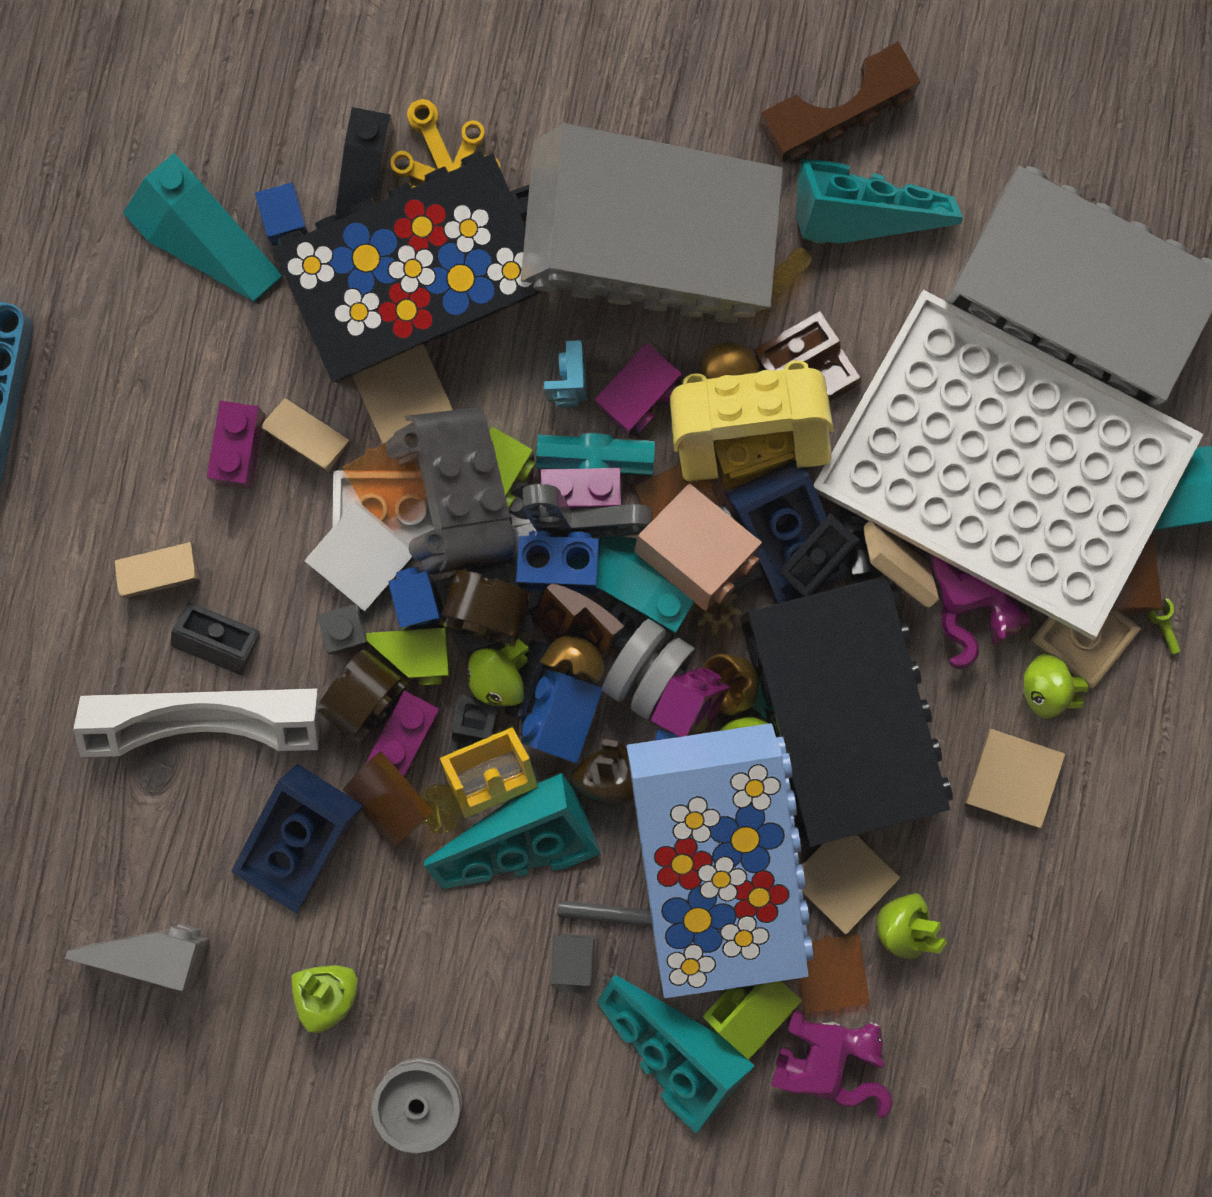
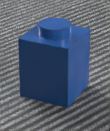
M293 182L255 193L265 231L272 246L278 244L280 246L278 239L294 231L300 230L303 235L309 233L299 196Z

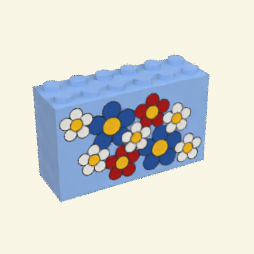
M772 723L627 745L656 955L664 998L809 977L807 961L814 960L811 938L807 935L806 925H809L810 922L806 900H803L802 889L805 888V878L797 853L801 852L798 828H795L793 815H797L794 792L790 790L789 778H792V767L789 753H786L784 738L776 737Z

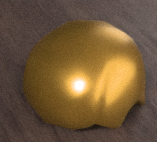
M721 342L711 346L700 358L699 374H703L706 379L719 378L724 375L736 376L758 373L760 371L759 363L752 351L737 342Z
M566 635L556 639L540 660V663L545 667L563 674L573 668V674H580L579 680L582 681L590 678L597 683L604 674V662L600 652L588 640L578 636Z
M716 654L708 658L703 668L712 670L720 675V682L730 687L719 712L726 715H739L751 708L756 701L759 689V678L753 665L743 657L729 654Z

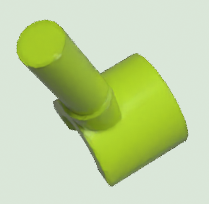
M1164 598L1162 602L1167 613L1166 616H1159L1155 611H1149L1147 615L1152 623L1160 626L1171 654H1176L1180 652V648L1170 622V618L1174 613V605L1169 599Z

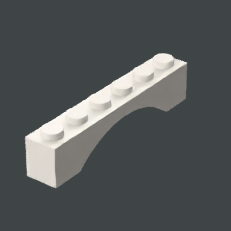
M318 689L80 696L73 729L80 757L121 756L138 746L160 738L194 732L230 733L260 741L277 751L318 750L321 714L317 712L319 704Z

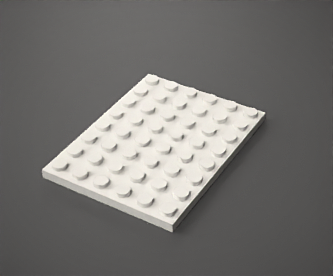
M923 290L833 449L831 461L824 465L814 483V488L817 494L870 522L876 523L894 535L1094 640L1203 434Z

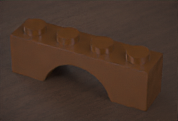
M899 41L864 59L860 69V90L847 103L837 107L822 108L805 102L795 94L761 112L759 124L780 163L789 158L793 162L798 161L813 151L812 146L824 140L826 144L833 143L846 135V129L859 122L861 127L868 125L881 116L880 111L891 105H893L894 109H898L915 98L914 93H916L921 81Z

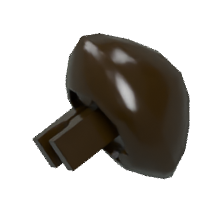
M603 739V748L582 761L572 774L574 787L591 801L605 806H616L634 801L627 749L619 741Z

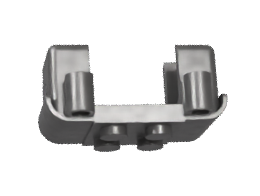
M475 407L405 416V420H411L412 423L394 432L393 437L386 442V452L389 457L398 460L399 466H404L418 458L434 530L410 541L408 547L410 555L415 560L421 561L423 571H427L430 575L510 560L515 549L514 536L509 519L510 514L493 441H491L487 420L482 410Z

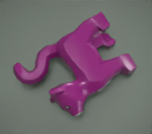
M930 554L933 577L940 590L942 607L941 625L945 635L963 647L962 654L950 658L949 663L952 667L956 669L967 668L974 664L979 655V644L973 634L957 624L961 614L990 608V630L994 645L1000 644L1001 639L1017 634L1021 629L1029 625V614L1016 604L1013 597Z
M794 1009L789 1018L787 1028L792 1034L811 1044L806 1059H800L793 1056L791 1049L781 1047L776 1064L780 1067H776L771 1086L794 1094H811L819 1098L832 1100L841 1107L855 1108L866 1102L869 1098H874L878 1103L877 1116L885 1118L890 1114L893 1100L891 1093L885 1086L877 1082L863 1083L853 1091L848 1092L841 1084L847 1055L851 1054L865 1064L884 1068L885 1061L882 1059L883 1039L881 1027L871 1022L856 1029H850L835 1022L812 1023L805 1020L803 1012Z

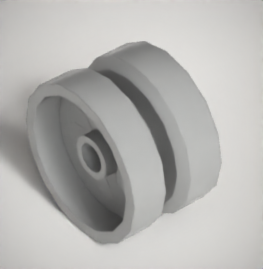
M648 618L635 631L617 657L604 681L602 691L620 703L628 699L636 690L631 702V710L650 722L670 678L687 671L696 649L680 638L669 642L662 650L666 640V630Z
M424 1057L403 1060L388 1071L374 1092L371 1106L374 1126L383 1140L397 1150L413 1154L432 1151L446 1142L457 1127L464 1102L461 1084L452 1070L438 1060ZM412 1100H421L424 1103V1111L419 1112L418 1107L412 1109L410 1107Z

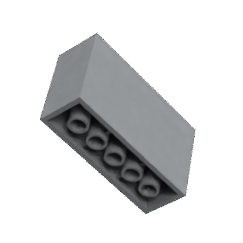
M562 123L535 139L533 143L521 282L533 283L535 290L543 292H556L558 288L571 290V296L578 298H594L595 294L607 296L608 302L613 304L628 305L631 304V301L644 303L645 309L653 311H666L667 307L680 309V315L687 317H702L703 313L715 315V321L722 323H737L738 318L755 317L756 312L771 307L783 167Z
M1019 165L1001 192L945 301L1138 401L1156 408L1167 400L1212 313V260L1209 258L1199 259L1187 253V248L1183 244L1171 239L1164 241L1152 235V230L1143 223L1137 221L1129 223L1116 216L1117 212L1106 204H1093L1081 198V192L1069 185L1058 186L1048 181L1047 175L1037 168L1030 166L1023 168Z

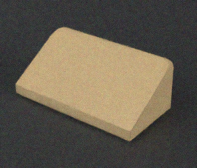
M286 398L281 401L261 426L265 432L328 473L350 441Z
M192 542L115 560L119 597L124 599L200 580Z

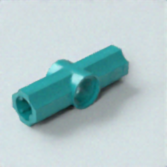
M584 433L580 434L579 437L538 434L536 469L620 468V474L653 476L655 441L614 439L611 435Z

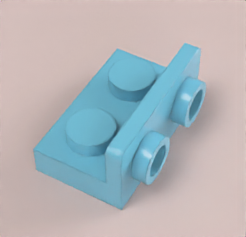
M582 340L566 341V352L559 353V371L562 381L543 382L544 392L548 401L555 402L556 407L560 408L579 406V401H588L586 353Z

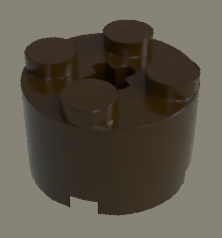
M456 570L439 624L458 631L464 629L469 631V636L483 641L491 642L493 640L515 647L531 595L529 591L502 580L495 579L494 581L482 578V574Z
M365 649L361 650L345 667L347 671L340 679L336 678L317 706V712L359 745L367 739L374 727H380L391 712L388 706L392 700L397 701L409 685L403 677Z

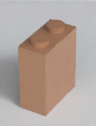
M689 483L638 535L634 552L703 610L707 611L715 602L721 605L726 601L735 589L733 583L741 575L747 578L760 563V559L757 556L762 542Z

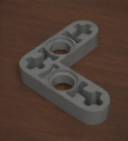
M533 484L523 488L524 513L536 531L550 532L552 537H568V534L572 532L589 533L592 535V538L639 535L652 522V509L646 505L631 504L570 509L556 486Z

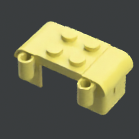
M791 361L782 370H764L758 373L736 376L724 375L712 379H706L703 374L699 373L690 374L684 378L683 384L676 387L670 395L674 452H677L679 449L682 476L688 482L718 478L714 448L715 440L793 431L797 468L826 465L831 461L829 430L834 432L826 379L820 371L808 368V364L804 361Z

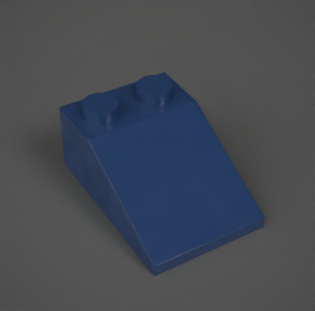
M796 460L726 494L737 522L762 542L757 556L760 559L758 565L777 604L803 597L800 592L777 572L827 518L809 474L803 468H797ZM845 560L819 588L850 574Z
M297 763L278 780L231 872L297 914L347 837L363 805Z

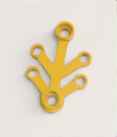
M420 99L413 102L408 108L407 117L409 124L413 130L423 134L438 169L446 166L447 171L450 172L461 167L460 160L475 153L477 146L482 144L485 139L484 127L480 122L475 120L466 122L461 130L462 143L454 163H452L436 127L439 121L436 106L429 100ZM419 109H427L430 112L428 118L424 120L416 118L415 114ZM470 128H477L481 133L478 138L470 139L466 136V132ZM406 151L396 152L390 161L391 168L397 176H410L425 182L424 176L436 170L414 161L413 157ZM402 158L410 162L408 168L400 170L395 166L396 162Z

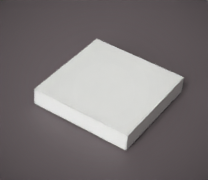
M356 500L305 559V562L365 611L389 584L388 581L396 576V572L400 571L412 556L409 553V544Z

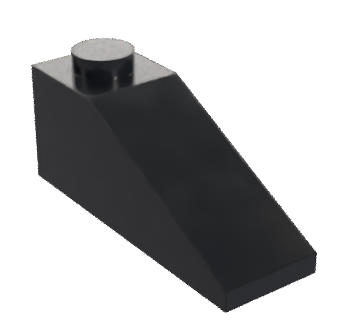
M352 107L344 144L335 211L339 220L353 214L351 207L360 202L373 198L375 204L379 203L394 131L390 114Z

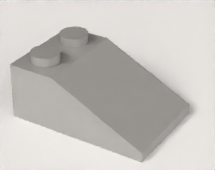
M177 924V927L170 926L169 929L74 948L67 951L65 959L184 991L197 984L209 938L199 936L201 931L199 928Z

